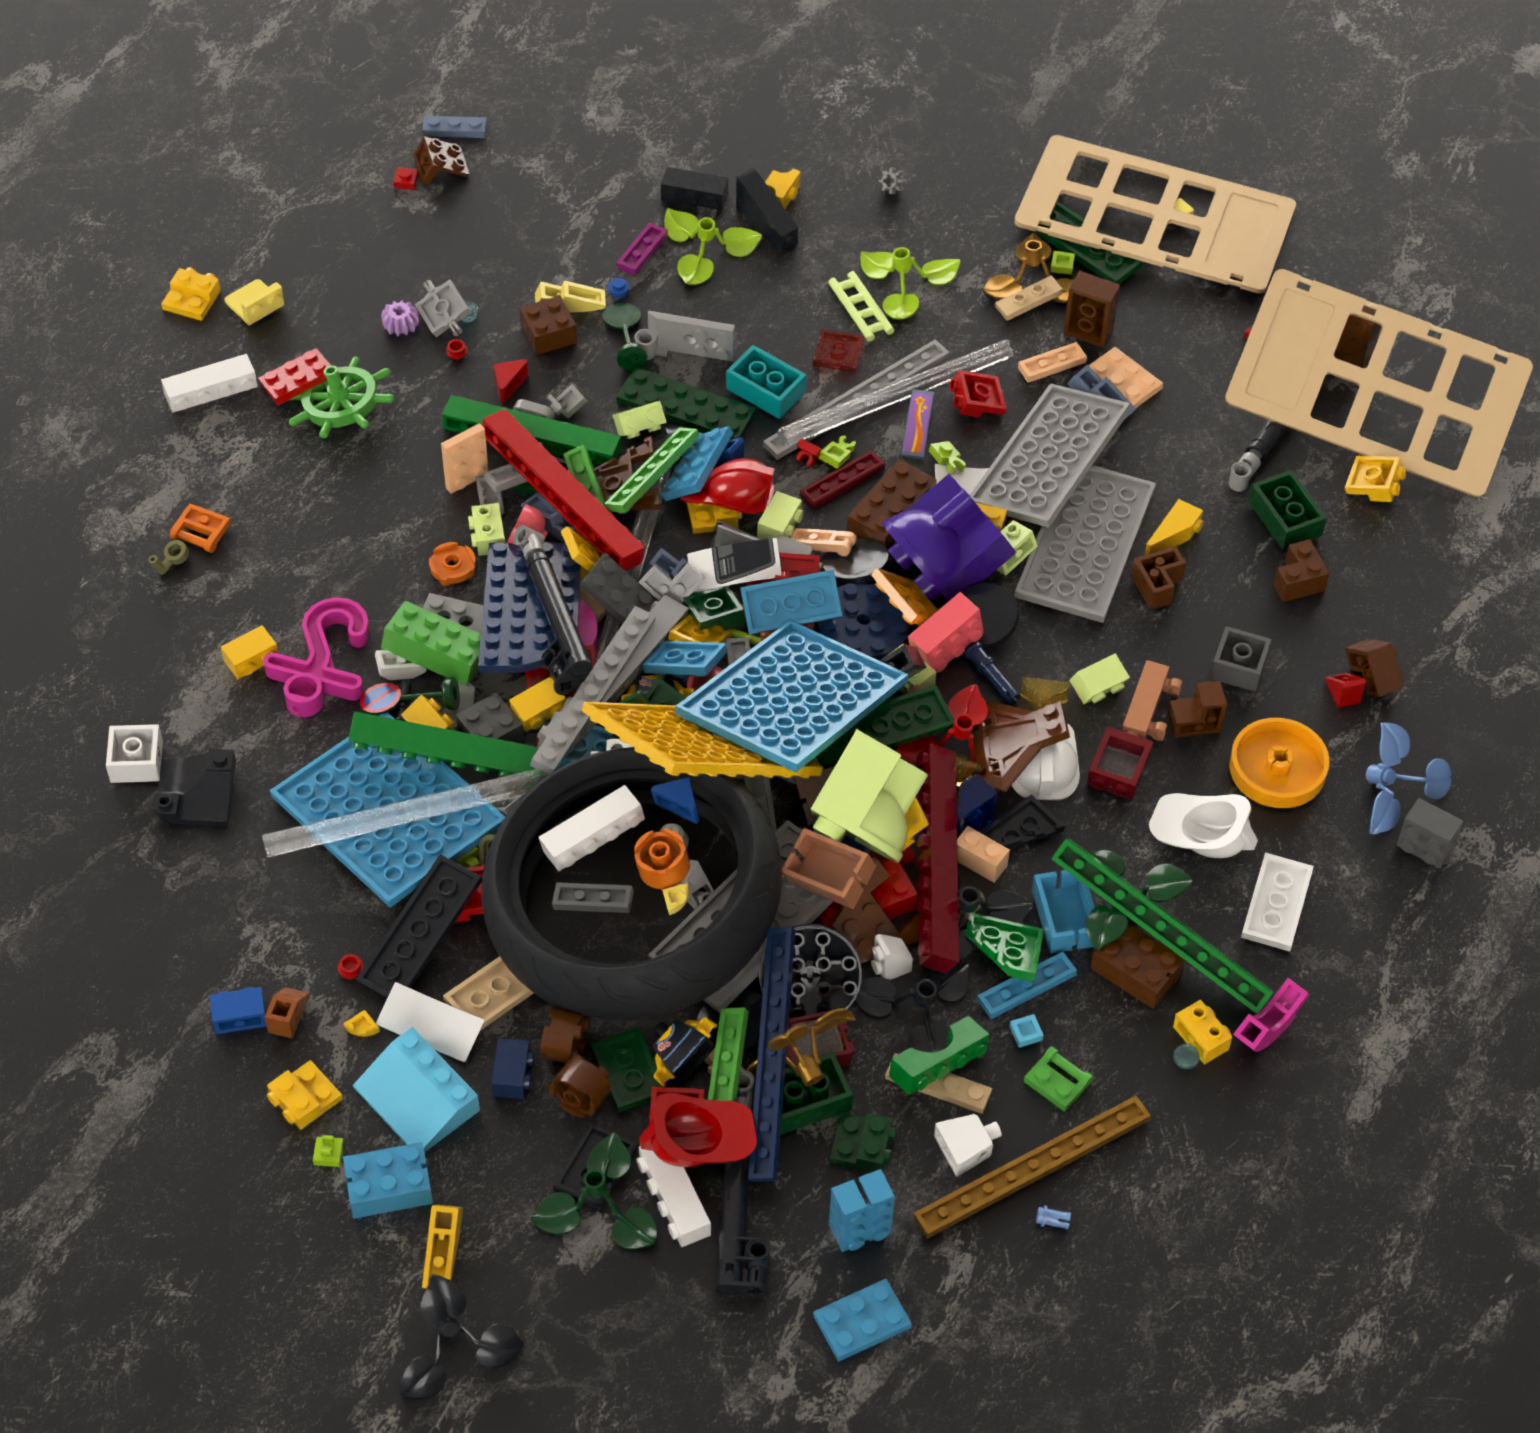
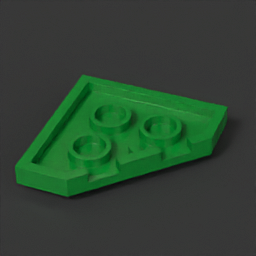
M970 913L965 935L1008 976L1034 982L1044 929Z

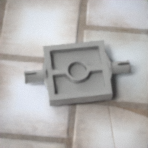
M449 279L441 286L435 287L431 280H427V283L424 282L423 286L428 293L415 306L432 334L438 337L449 328L454 336H458V332L461 334L462 329L457 323L470 314L471 310L454 283Z

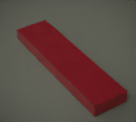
M870 450L801 489L800 496L812 509H815L884 470L885 463Z

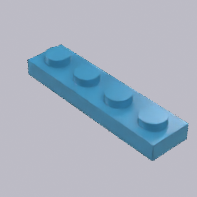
M1061 952L1038 964L1034 982L1012 977L979 994L977 1001L988 1017L993 1019L1076 976L1077 970L1064 952Z

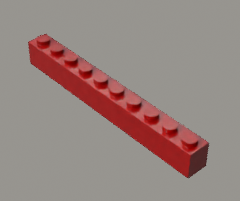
M503 409L483 418L482 426L485 429L486 440L601 555L604 553L608 554L625 571L642 564L645 548L642 542L637 540L627 527L623 526L583 484H580L572 476L571 472L566 470L558 462L557 458L552 456L544 448L543 444L539 443L506 409Z

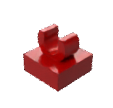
M801 438L797 447L802 451L797 454L796 459L802 462L805 456H809V460L806 463L809 467L814 465L815 458L822 461L819 459L822 449Z

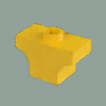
M795 169L787 173L773 170L765 181L784 209L791 199H795L800 187V171Z

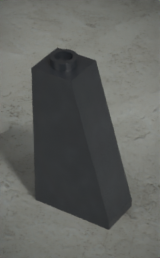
M752 168L736 176V207L780 252L797 244V225L759 173Z

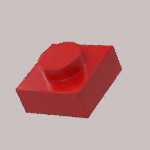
M397 167L393 181L394 188L415 190L418 169Z

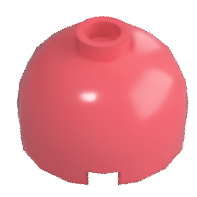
M525 504L507 543L514 544L513 535L521 525L542 533L545 540L548 531L544 530L546 520L541 511Z

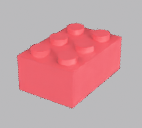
M959 592L908 636L909 645L918 649L923 661L932 667L936 673L943 671L953 658L962 655L965 648L972 642H977L984 633L980 609Z

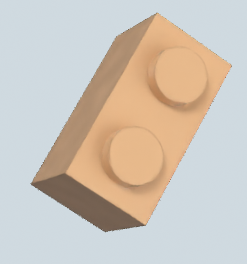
M967 826L957 839V862L995 883L1008 866L1010 849Z

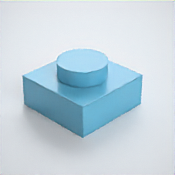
M1034 1014L1010 1021L1009 1027L1018 1047L1043 1041L1044 1035Z

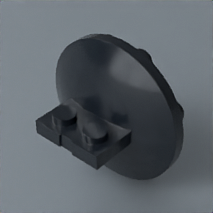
M801 924L793 926L796 932L789 1019L839 1008L848 1009L859 992L862 980L860 959L854 946L843 934L825 925ZM766 949L759 965V983L762 994Z

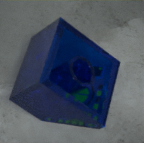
M976 774L971 779H965L959 786L957 839L967 826L980 831L994 821L998 792L979 774Z

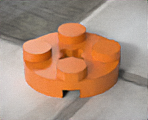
M457 542L441 544L434 549L433 555L429 558L430 572L443 586L464 582L475 575V554L470 547L466 545L465 547L458 546ZM453 560V562L457 564L449 565V561Z

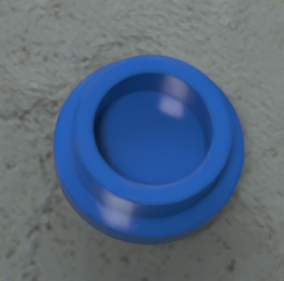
M615 278L608 283V291L615 298L625 297L630 289L629 282L623 278Z

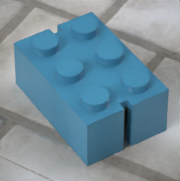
M1066 870L1061 871L1059 889H1055L1057 881L1056 872L1034 875L1032 894L1042 929H1044L1049 953L1072 951L1073 946H1076L1077 950L1094 947L1086 930L1087 916L1095 908L1089 887Z
M423 1142L343 1157L353 1219L433 1204Z
M881 1169L861 1176L858 1179L870 1202L868 1204L865 1203L854 1180L831 1188L829 1227L842 1252L849 1249L851 1251L857 1250L864 1245V1241H880L891 1233L895 1196Z

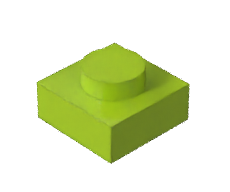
M1054 251L1051 272L1072 275L1075 253Z

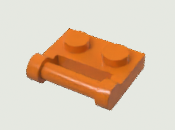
M189 503L172 527L170 538L174 540L181 539L213 553L218 541L230 526L231 521L229 517ZM188 528L209 537L205 539L183 530Z

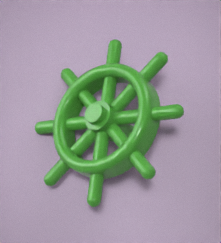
M353 357L348 367H326L324 375L327 381L290 399L301 400L304 411L290 418L289 424L296 426L309 419L311 422L322 426L319 433L321 438H327L331 428L344 427L356 422L361 428L366 429L369 423L364 417L373 410L376 403H392L395 399L392 394H378L376 386L377 382L390 376V369L384 368L371 375L366 370L358 368L360 364L358 357ZM366 389V392H365V393H358V392H360V391ZM314 401H322L313 406Z

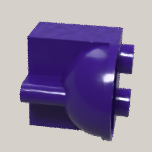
M950 474L945 476L906 511L900 512L890 519L886 518L881 523L896 541L888 549L889 553L905 571L914 563L923 573L914 582L931 602L940 594L949 602L959 592L964 591L970 586L982 583L1017 553L1004 535Z

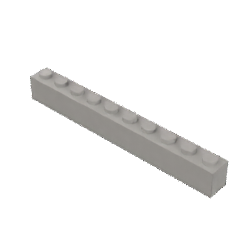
M664 595L659 602L655 601L652 604L649 612L656 615L655 622L603 699V703H615L629 688L637 676L643 672L642 665L663 641L668 640L669 631L687 617L688 607L667 595ZM568 697L563 709L553 714L547 726H542L537 735V738H539L537 749L540 748L573 697ZM589 720L564 760L597 723Z

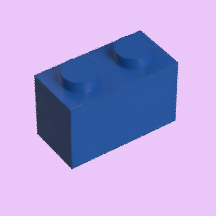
M247 987L243 990L231 992L221 991L210 995L212 1022L216 1034L266 1026L265 1001L261 987Z

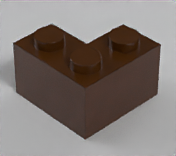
M1311 540L1290 544L1285 559L1286 566L1277 568L1273 584L1282 602L1325 591L1330 573Z
M1176 546L1134 558L1131 577L1150 610L1172 604L1175 589L1173 583L1183 581L1186 562Z
M1367 639L1345 647L1350 670L1362 672L1363 678H1365L1367 695L1381 697L1404 688L1402 683L1403 674L1398 667L1396 659L1397 651L1392 643Z
M1220 681L1197 683L1194 698H1179L1170 701L1167 715L1174 738L1221 732L1227 702Z

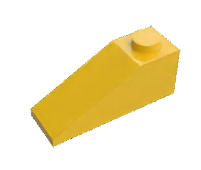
M1178 499L1146 544L1145 555L1175 547L1190 540L1195 532H1200L1204 521L1201 520L1203 510Z
M432 1205L422 1288H427L432 1274L442 1276L450 1281L452 1280L460 1238L463 1207Z

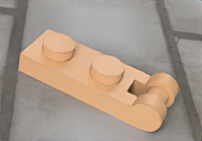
M796 528L790 537L811 546L814 551L837 552L841 556H847L857 541L856 535L852 532Z

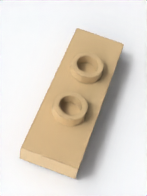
M1051 275L995 302L996 308L1005 320L1008 321L1062 295L1063 289Z

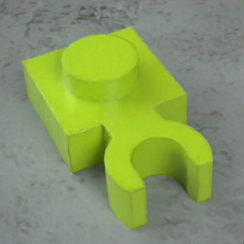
M843 435L839 438L838 444L832 441L820 452L819 459L838 469L850 458L856 442L845 443L846 436Z
M950 441L930 445L929 452L940 465L946 464L949 473L954 474L955 468L959 469L960 472L964 471L966 464L960 459L961 454Z

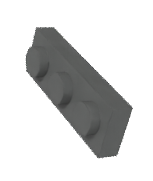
M556 883L552 906L554 910L630 913L634 890L630 885Z

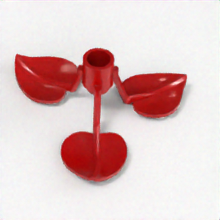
M974 684L962 689L950 700L948 708L955 721L953 728L949 729L948 733L939 743L936 744V740L932 735L899 746L897 753L901 754V758L904 761L918 767L916 764L917 756L929 744L942 747L952 735L958 740L968 739L971 759L974 762L967 768L969 782L981 790H994L982 787L979 779L985 774L979 775L973 743L974 736L971 732L973 726L980 725L986 720L988 707L980 694L978 686Z

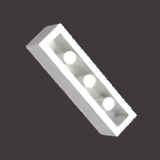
M247 354L161 379L164 395L172 413L258 387L255 371Z
M624 785L541 835L539 840L543 852L556 869L561 871L573 865L575 861L585 855L593 853L598 847L608 841L616 839L626 830L637 826L645 817L641 804Z
M639 1147V1158H636L641 1173L646 1172L649 1178L647 1185L652 1195L656 1194L659 1199L657 1205L661 1216H667L669 1220L668 1229L672 1239H678L680 1246L684 1247L711 1236V1222L684 1167L669 1165L661 1161L653 1151L643 1150Z

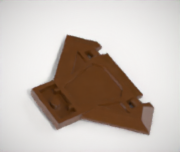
M992 701L986 703L988 707L986 720L980 725L973 726L972 729H978L972 735L974 736L973 743L979 775L985 774L979 779L982 787L1006 793L1042 748L1070 738L1065 710L1061 701L1049 704L1036 711Z

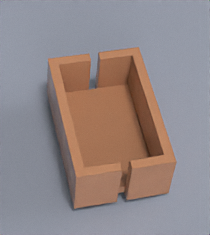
M804 828L793 848L805 861L802 863L797 855L791 852L782 867L783 876L789 883L854 909L864 891L861 885H867L877 865L868 853Z

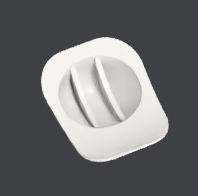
M1069 724L1070 738L1042 748L1012 784L1013 789L1021 797L1027 798L1032 794L1037 800H1063L1071 796L1076 790L1080 778L1074 730Z
M1182 793L1168 794L1160 798L1149 822L1150 831L1158 841L1175 847L1191 849L1209 858H1228L1238 854L1241 850H1254L1258 842L1248 818L1251 812V804L1241 795L1196 796Z

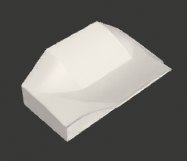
M377 650L375 653L379 674L388 680L413 679L426 672V668L394 655L388 650Z

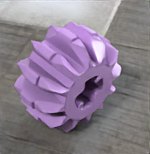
M403 300L400 303L393 301L392 305L387 304L381 314L384 329L388 330L389 334L396 333L397 336L403 333L407 336L408 331L414 332L419 323L416 307H413L411 302L404 303Z

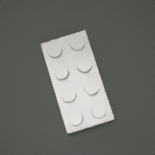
M1265 853L1241 938L1290 952L1314 866Z

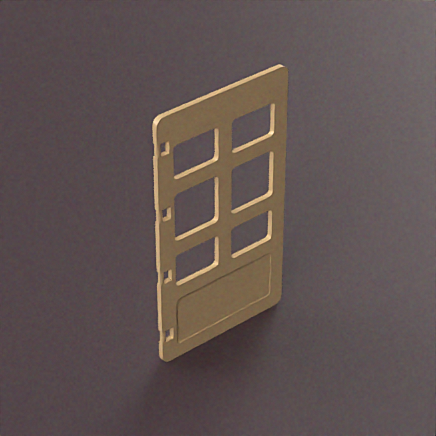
M1054 135L1046 146L1015 215L1014 223L1020 228L1043 232L1049 236L1096 249H1104L1114 254L1157 266L1169 267L1182 273L1218 283L1234 285L1254 293H1263L1266 291L1295 211L1296 202L1291 198L1064 136ZM1078 155L1108 163L1099 187L1093 188L1067 180ZM1129 168L1168 179L1169 181L1160 203L1152 204L1115 194L1113 191L1122 169ZM1188 184L1215 192L1206 217H1199L1174 209L1183 185ZM1060 194H1067L1092 202L1081 227L1071 226L1050 219ZM1114 207L1152 218L1153 220L1144 243L1136 244L1098 233L1097 229L1106 208ZM1172 223L1200 232L1190 257H1183L1158 249L1168 224ZM1039 224L1046 225V226H1049L1050 229L1045 228V227H1041V226H1038V225H1039ZM1102 241L1114 244V246L1103 244ZM1166 259L1178 262V264L1167 262ZM1230 277L1237 278L1243 281L1240 282L1230 279Z
M1279 269L1273 274L1226 392L1225 400L1230 406L1364 456L1400 457L1402 466H1405L1407 472L1474 497H1480L1487 490L1533 365L1525 357L1500 350L1495 346L1446 328H1440L1427 321L1380 304L1372 303L1364 298L1315 280L1312 281L1301 277V275L1285 269ZM1298 281L1311 286L1309 292L1297 288ZM1363 306L1375 309V315L1362 312ZM1350 315L1358 316L1382 326V331L1367 368H1361L1334 357V352ZM1429 330L1442 334L1440 340L1428 336ZM1398 333L1407 334L1446 350L1430 392L1417 389L1383 375L1385 364ZM1495 354L1508 358L1506 364L1493 360ZM1463 356L1486 363L1495 368L1479 410H1474L1447 399L1448 390L1460 359ZM1327 374L1353 382L1359 386L1343 428L1313 419L1310 415ZM1380 392L1420 407L1423 410L1407 452L1399 451L1362 437L1359 434L1374 393ZM1439 416L1450 418L1472 428L1457 470H1450L1426 461L1423 457Z

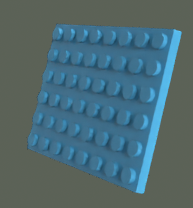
M789 620L676 705L675 714L789 770L798 772L908 682V674Z
M388 712L379 715L381 717L394 719ZM349 737L270 790L271 797L390 908L417 889L440 854L455 862L479 845L480 840L484 836L496 833L505 819V816L443 761L438 765L428 763L426 758L418 756L416 760L401 757L402 753L392 752V755L380 754L377 752V748L368 747L367 751L355 749L353 744L349 743Z

